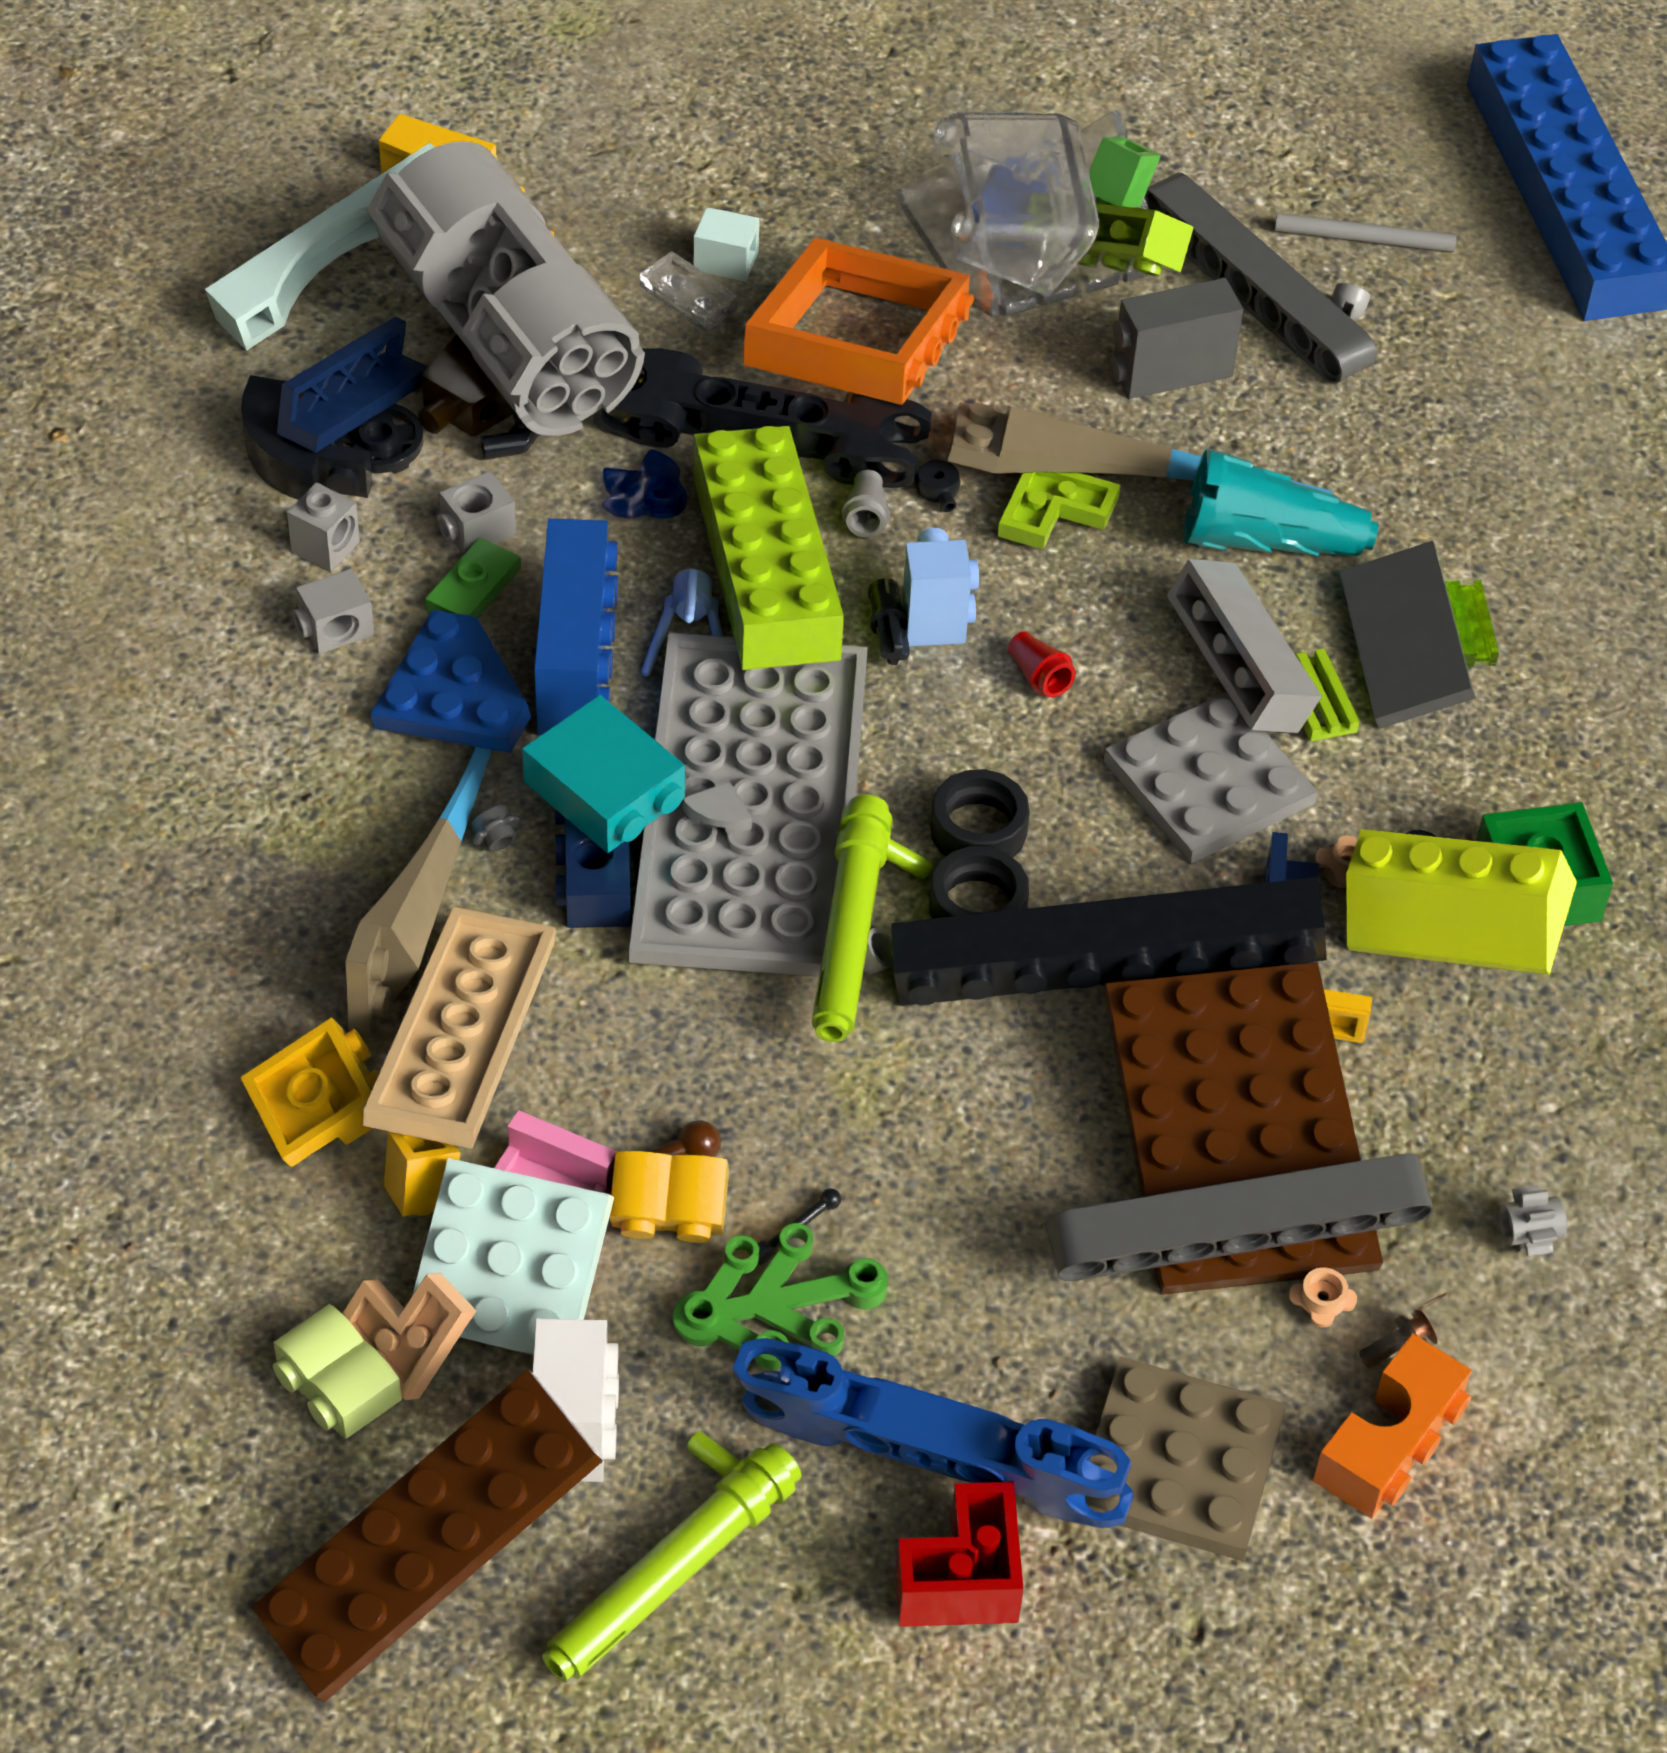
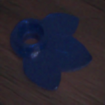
M650 449L642 461L641 471L604 468L603 482L610 496L602 502V508L612 515L622 518H637L649 515L665 519L679 515L687 505V492L679 480V466L662 452Z

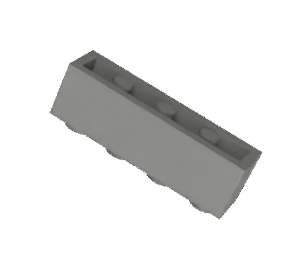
M1188 559L1168 592L1167 597L1245 722L1254 731L1299 733L1321 699L1320 692L1236 563Z

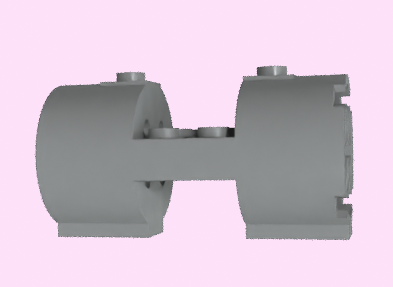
M464 141L452 142L437 146L421 154L407 164L398 174L387 172L367 209V212L376 222L380 239L427 300L440 311L468 347L476 363L526 427L540 435H565L583 429L580 421L593 415L601 408L607 414L613 410L629 393L641 372L645 352L640 347L639 333L584 267L576 264L546 227L542 214L496 157L480 144Z

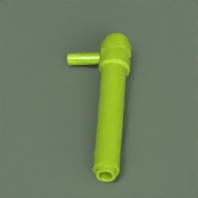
M861 794L853 797L849 804L843 808L840 818V832L835 847L838 867L811 1020L816 1035L827 1042H841L845 1040L855 1026L880 868L885 865L887 860L915 877L924 880L928 877L933 867L931 861L890 839L893 819L889 812L888 804L878 796Z
M703 1432L694 1434L688 1442L687 1449L723 1477L715 1485L716 1492L547 1641L548 1649L542 1654V1659L553 1675L563 1682H567L571 1677L579 1679L746 1528L754 1529L770 1515V1506L772 1504H782L794 1494L796 1490L795 1484L802 1477L801 1470L794 1458L780 1445L770 1443L764 1449L761 1447L755 1448L740 1461Z

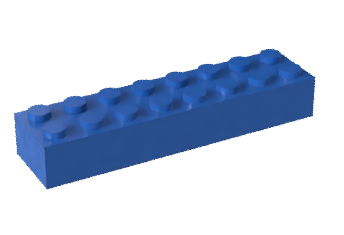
M1540 35L1475 44L1467 86L1583 321L1667 310V242L1559 35Z

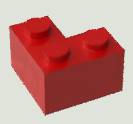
M1014 1482L954 1483L950 1518L952 1537L900 1538L898 1540L895 1575L899 1627L1019 1623L1024 1587Z

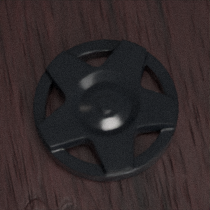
M394 403L334 441V445L344 446V443L352 448L369 450L372 473L393 472L396 474L409 468V464L420 454L424 443L423 427L418 417L412 411ZM392 416L397 417L408 424L397 425L393 422Z

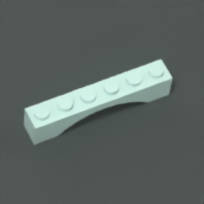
M429 143L412 155H409L400 163L372 179L360 189L332 205L320 215L295 229L280 241L258 253L255 257L207 287L205 291L216 321L246 351L284 327L293 304L305 286L319 271L340 255L360 244L379 238L376 222L367 212V209L387 172L398 174L412 160L435 147Z

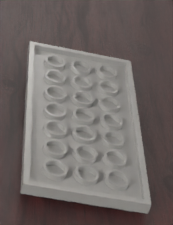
M668 633L655 740L685 764V797L730 781L752 817V829L729 833L725 832V828L712 826L702 822V825H699L692 821L682 810V802L673 812L662 814L644 827L629 946V963L819 977L838 867L835 847L840 832L841 813L843 808L849 804V801L856 796L868 647L842 645L841 661L742 670L734 637Z

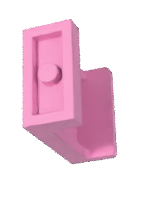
M520 1110L517 1111L508 1125L509 1146L494 1167L495 1169L611 1194L615 1153L617 1151Z

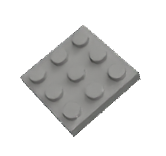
M1227 692L1105 748L1103 762L1190 864L1314 805L1316 802L1318 791L1265 731H1254L1249 728Z

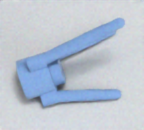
M688 569L678 573L674 578L673 594L665 597L664 611L641 669L643 676L647 677L651 674L672 618L676 613L686 623L700 620L704 615L708 616L711 635L723 637L718 614L719 601L712 597L713 582L705 572Z

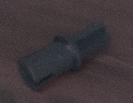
M881 578L875 580L868 587V597L871 601L873 612L870 618V628L877 635L881 656L887 659L888 664L897 665L900 660H907L910 655L906 632L907 612L902 609L899 596L900 589L897 582L889 579L888 587L890 593H887L885 579Z

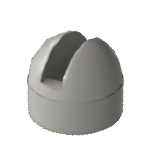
M1338 283L1335 286L1331 301L1343 312L1349 313L1348 316L1354 321L1363 316L1371 296L1366 290L1358 286Z
M872 928L869 933L863 973L868 975L880 973L893 966L892 941L884 931L878 928Z

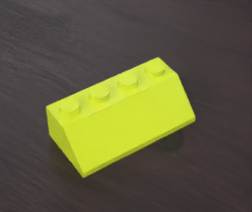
M1361 829L1346 873L1347 947L1350 951L1550 975L1577 881L1561 850Z

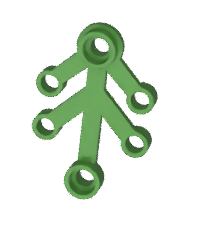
M792 1223L782 1229L779 1251L750 1294L728 1299L741 1276L752 1272L757 1267L759 1261V1246L757 1242L749 1236L738 1235L727 1242L725 1262L706 1290L690 1292L678 1300L673 1310V1324L676 1332L686 1342L694 1346H708L720 1340L740 1350L742 1343L755 1339L766 1338L788 1342L786 1336L781 1332L768 1330L758 1335L737 1323L738 1321L756 1318L809 1345L810 1348L836 1356L843 1348L844 1329L842 1325L832 1318H822L815 1322L792 1309L845 1298L849 1304L858 1309L875 1308L886 1298L888 1274L885 1268L877 1261L870 1258H861L849 1264L842 1274L784 1286L798 1263L809 1258L813 1250V1233L810 1228L804 1224ZM798 1238L806 1244L801 1247H793L787 1242L790 1239ZM744 1250L749 1252L751 1256L747 1259H738L732 1254L736 1251ZM866 1275L875 1279L871 1282H862L857 1277ZM706 1312L711 1314V1316L706 1319H697L692 1314ZM822 1333H829L835 1336L836 1340L824 1343L817 1336ZM762 1354L755 1357L756 1363L763 1369L777 1370L781 1368V1362L773 1355Z

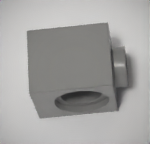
M491 471L439 492L441 514L437 515L438 527L445 540L448 542L454 541L463 554L479 538L496 544L516 535L515 501Z
M317 482L287 511L291 553L329 572H332L360 543L356 502Z
M352 568L296 587L298 609L292 611L294 623L302 638H310L318 654L374 635L371 600Z

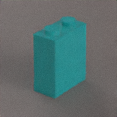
M601 695L522 748L524 783L606 853L611 852L623 842L634 840L645 826L662 814L673 812L682 800L685 799V764Z

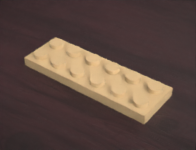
M455 906L452 907L364 1107L363 1126L460 1147L473 1148L553 949L556 927Z

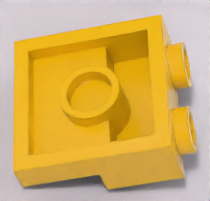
M332 1017L240 1077L281 1158L290 1167L295 1166L337 1137L347 1146L373 1129L363 1126V1113L380 1072L374 1069L369 1073L364 1061L371 1057L372 1054L360 1034L355 1029L347 1033Z

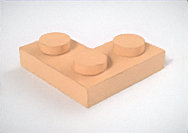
M441 1273L425 1275L405 1308L378 1279L364 1280L342 1314L354 1326L362 1339L375 1348L395 1371L400 1380L402 1398L404 1400L420 1399L476 1310Z

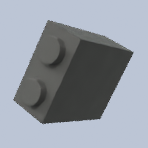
M1222 278L1121 300L1119 319L1113 324L1116 343L1114 354L1110 355L1109 368L1113 380L1121 383L1129 399L1233 377L1244 309L1228 280Z

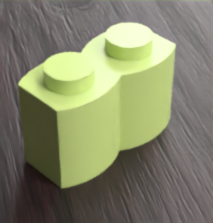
M330 1304L273 1342L277 1360L273 1364V1370L277 1378L289 1392L293 1393L298 1389L301 1394L309 1399L307 1406L311 1415L326 1431L333 1428L342 1437L347 1439L402 1400L400 1380L395 1371L375 1348L362 1339L348 1319Z

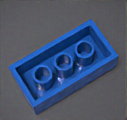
M548 518L535 659L538 736L553 728L599 695L610 702V687H602V684L609 683V679H612L613 649H605V646H611V643L615 641L616 613L608 612V608H614V605H617L618 575H609V571H617L618 542L608 541V521Z

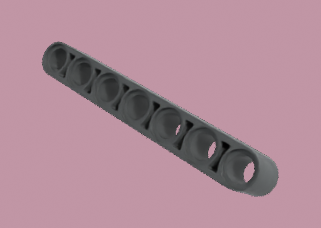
M1177 172L1148 187L1139 208L1157 210L1193 226L1186 257L1212 280L1226 278L1242 307L1323 379L1331 384H1337L1375 363L1377 351L1369 334L1184 173Z
M1398 1154L1066 1210L1047 1219L1045 1225L1058 1278L1063 1281H1079L1407 1225L1430 1216L1434 1212V1207L1419 1157L1415 1154Z

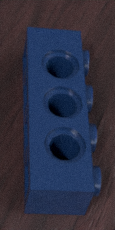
M555 809V825H565L566 834H555L556 866H566V875H556V907H567V928L631 927L629 842H623L611 852L606 853Z

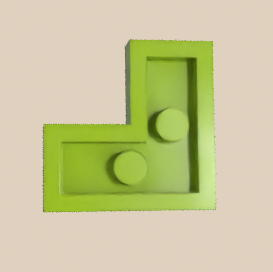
M1025 472L1022 474L999 522L998 537L1043 550L1058 517L1105 530L1119 499L1121 485L1079 472Z

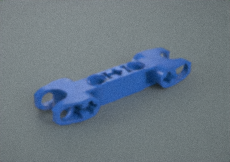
M766 1338L742 1343L732 1368L733 1373L742 1386L747 1389L742 1399L743 1407L755 1421L766 1427L820 1446H833L844 1441L870 1453L968 1483L1014 1482L1015 1494L1023 1496L1025 1503L1031 1509L1064 1521L1098 1528H1110L1125 1524L1134 1497L1133 1490L1126 1483L1131 1468V1459L1119 1446L1109 1440L1079 1428L1048 1419L1033 1420L1025 1425L998 1413L885 1379L865 1377L842 1370L841 1364L834 1356L803 1345ZM770 1354L781 1362L780 1371H764L752 1376L747 1372L749 1363L758 1355ZM757 1397L766 1398L781 1408L776 1411H765L756 1404ZM1096 1455H1105L1116 1463L1117 1471L1113 1473L1103 1469L1088 1459ZM1118 1494L1120 1497L1118 1505L1113 1510L1105 1513L1092 1510L1085 1500L1086 1496L1108 1498Z

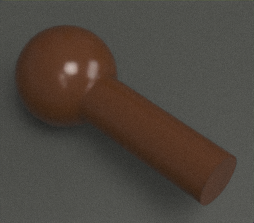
M696 1120L689 1122L681 1129L677 1140L649 1152L671 1156L699 1155L716 1157L721 1147V1137L718 1130L711 1123Z

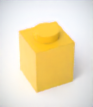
M388 1131L384 1188L403 1217L410 1215L425 1216L434 1212L447 1159L460 1160V1151L456 1145Z

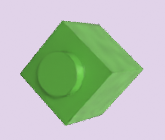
M1124 136L1103 137L1082 189L1097 196L1095 203L1140 207L1161 155Z

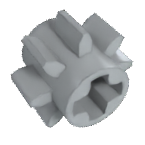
M1539 1185L1512 1189L1514 1201L1502 1204L1499 1210V1223L1504 1241L1508 1246L1518 1245V1251L1526 1252L1527 1257L1553 1253L1552 1241L1565 1237L1567 1232L1566 1213L1558 1196L1548 1197V1191L1546 1189L1540 1190Z

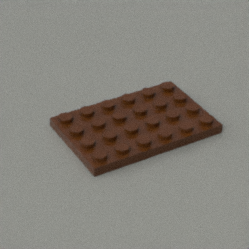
M1318 962L1106 983L1104 998L1142 1197L1361 1161ZM1373 1230L1156 1267L1160 1293L1165 1295L1301 1280L1310 1271L1323 1267L1334 1269L1342 1275L1373 1272L1380 1270L1383 1259L1377 1231Z

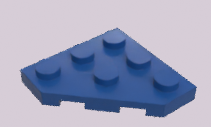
M432 610L370 713L375 729L507 753L512 752L531 718L526 700L478 618Z

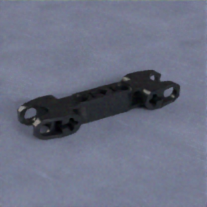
M642 348L645 352L642 366L645 374H639L631 388L633 391L629 392L614 408L630 414L628 418L618 419L612 417L603 408L593 414L594 423L604 430L635 443L658 448L674 446L678 442L681 433L694 435L712 433L719 430L735 431L758 429L766 426H789L798 457L824 460V470L835 481L854 485V478L860 471L873 470L882 477V487L899 488L914 484L917 475L918 457L913 455L908 449L893 443H916L928 439L932 418L931 411L909 399H906L903 405L847 392L845 400L842 402L799 391L725 377L702 375V365L696 358L683 352L663 348ZM900 416H909L916 419L920 425L909 426L897 422L895 419ZM882 462L900 464L906 471H891Z

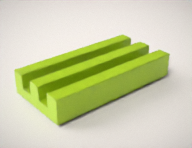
M1325 649L1315 650L1314 657L1309 658L1306 652L1297 653V659L1322 696L1315 707L1320 711L1326 726H1320L1314 711H1312L1303 725L1310 742L1357 733L1360 721ZM1319 678H1320V680H1321V682H1322V684H1323V686H1324V688H1325V690H1326V692H1327V694H1328V697H1327V695H1326V693H1325V691H1324V689H1323V687H1322V685H1321V683H1320V681H1319ZM1332 705H1333V707H1334V709H1335V711H1336V713H1337V715H1338V717H1339V719H1340V722H1339V720H1338V718H1337V716H1336V714H1335V712H1334V710H1333V708H1332Z

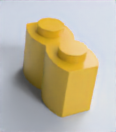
M643 1151L616 1152L611 1193L614 1200L609 1216L612 1227L621 1228V1235L635 1239L653 1238L655 1231L676 1232L677 1239L690 1243H706L710 1241V1235H723L729 1176L727 1159L699 1155L671 1156Z

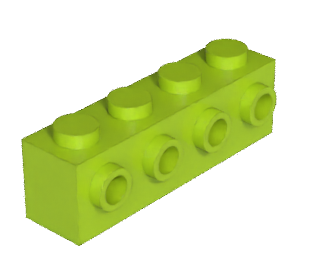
M1030 196L1017 240L1040 249L1039 257L1054 263L1065 264L1068 257L1075 264L1096 268L1099 261L1102 266L1115 271L1128 272L1129 266H1133V270L1159 277L1161 270L1181 272L1194 227L1157 210Z

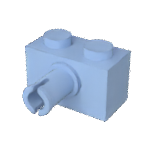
M929 528L918 535L917 542L906 543L902 609L907 612L906 632L909 646L965 644L967 623H975L976 621L974 593H970V590H977L979 588L977 560H969L966 540H949L945 530Z

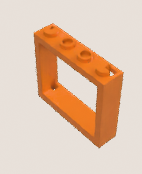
M815 237L745 324L743 365L903 405L913 389L921 387L928 368L937 365L943 347L946 343L951 344L961 322L968 321L969 308L974 302V295L969 294L970 275ZM826 285L929 310L897 354L793 329Z

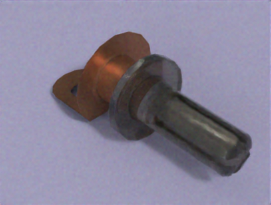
M1448 1293L1441 1294V1295H1439V1296L1433 1298L1432 1300L1428 1301L1427 1303H1429V1302H1431V1301H1433L1434 1299H1437V1298L1441 1299V1298H1443L1444 1296H1446ZM1427 1303L1413 1310L1414 1313H1411L1413 1318L1409 1321L1401 1315L1395 1319L1397 1328L1395 1331L1360 1350L1359 1356L1360 1359L1362 1358L1363 1364L1371 1368L1397 1353L1412 1333L1422 1339L1427 1337L1432 1343L1437 1344L1436 1333L1428 1318L1422 1312V1309L1427 1307L1422 1306Z

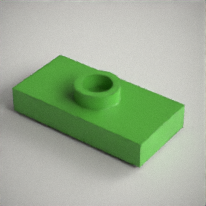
M479 538L425 598L426 611L431 613L432 610L478 618L521 569V556Z

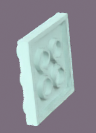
M448 1158L413 1294L426 1274L441 1273L476 1310L459 1338L534 1355L536 1318L584 1320L614 1197L606 1193Z

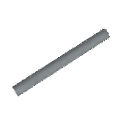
M1277 213L1275 231L1446 252L1455 251L1457 234L1282 213Z

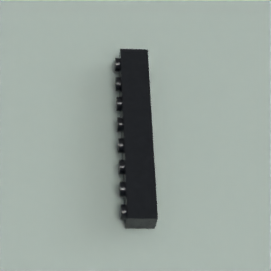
M1318 877L891 923L893 970L900 1006L930 1005L935 1002L965 999L980 1000L993 996L1021 993L1035 994L1049 990L1089 988L1096 985H1105L1106 983L1289 964H1307L1309 962L1327 960L1325 925Z

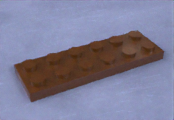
M527 1369L252 1606V1609L314 1696L326 1702L601 1464L603 1460L539 1379Z

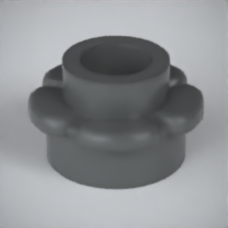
M498 805L485 810L471 823V828L475 833L473 838L474 844L481 847L488 846L490 851H498L509 846L517 838L516 831L520 824V818L517 815H512L506 805Z

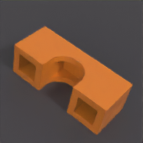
M1412 1333L1382 1372L1374 1402L1394 1414L1400 1423L1387 1427L1377 1426L1351 1412L1320 1452L1313 1482L1373 1519L1385 1501L1392 1506L1395 1505L1410 1482L1411 1476L1407 1474L1415 1461L1422 1465L1427 1463L1442 1437L1437 1432L1446 1421L1455 1425L1466 1410L1471 1400V1395L1466 1393L1465 1390L1472 1369Z

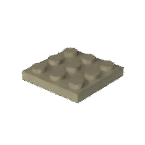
M1119 1357L1096 1432V1436L1115 1443L1131 1459V1468L1126 1483L1133 1490L1134 1497L1125 1524L1119 1526L1244 1562L1287 1403ZM1096 1455L1088 1459L1103 1469L1113 1473L1117 1471L1116 1463L1105 1455ZM1118 1494L1108 1498L1086 1496L1085 1500L1092 1510L1105 1513L1113 1510L1118 1505L1120 1497Z

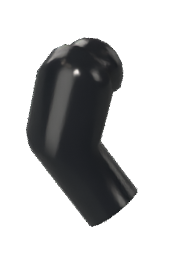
M514 411L513 419L515 425L511 427L509 432L481 437L484 459L489 460L523 454L529 450L540 434L527 428Z

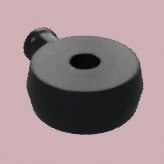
M932 460L924 463L919 468L915 479L918 493L930 502L940 503L942 511H953L957 505L953 498L956 496L961 484L959 471L953 464L943 460Z

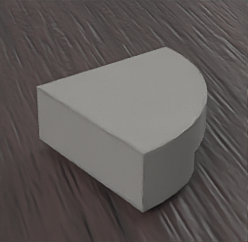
M730 781L683 799L682 810L692 821L699 825H702V822L712 826L725 828V832L729 833L752 829V817Z

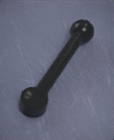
M834 1188L825 1189L820 1195V1201L790 1224L800 1223L807 1225L826 1209L834 1210L838 1208L842 1200L841 1194ZM781 1231L767 1242L763 1240L757 1243L759 1246L758 1265L766 1262L772 1256L773 1251L779 1247Z

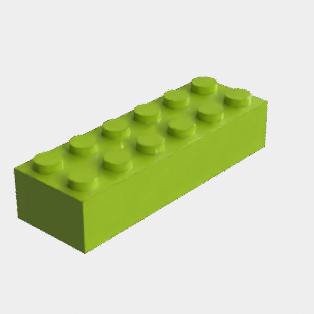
M766 426L758 429L719 430L712 433L694 434L693 480L742 670L841 661L844 614L790 427Z

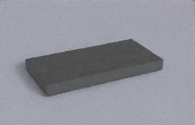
M1433 541L1339 571L1374 718L1379 729L1476 698L1438 552Z

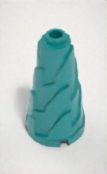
M1207 448L1199 461L1189 495L1193 497L1191 509H1186L1183 532L1184 543L1197 547L1226 550L1228 547L1266 553H1272L1273 549L1312 556H1320L1321 553L1359 557L1364 549H1373L1378 533V522L1371 521L1370 511L1341 501L1334 494L1291 482L1290 476L1254 466L1253 463L1244 458Z

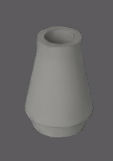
M863 470L855 476L854 485L842 509L844 523L853 534L859 537H872L879 534L890 519V511L882 487V477L873 470Z

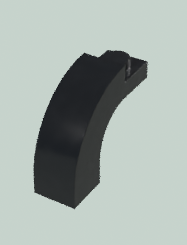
M250 375L242 396L241 411L247 455L257 474L272 488L297 500L316 482L341 495L368 498L373 485L370 451L329 444L315 453L278 435L277 426L282 384L286 381Z

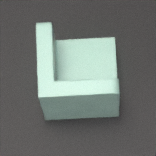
M707 208L694 235V270L746 282L759 252V218Z

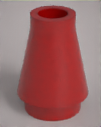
M1027 631L1016 634L1010 640L1007 649L1008 653L1015 659L1035 693L1054 698L1064 694L1072 686L1076 670L1068 654L1042 642Z

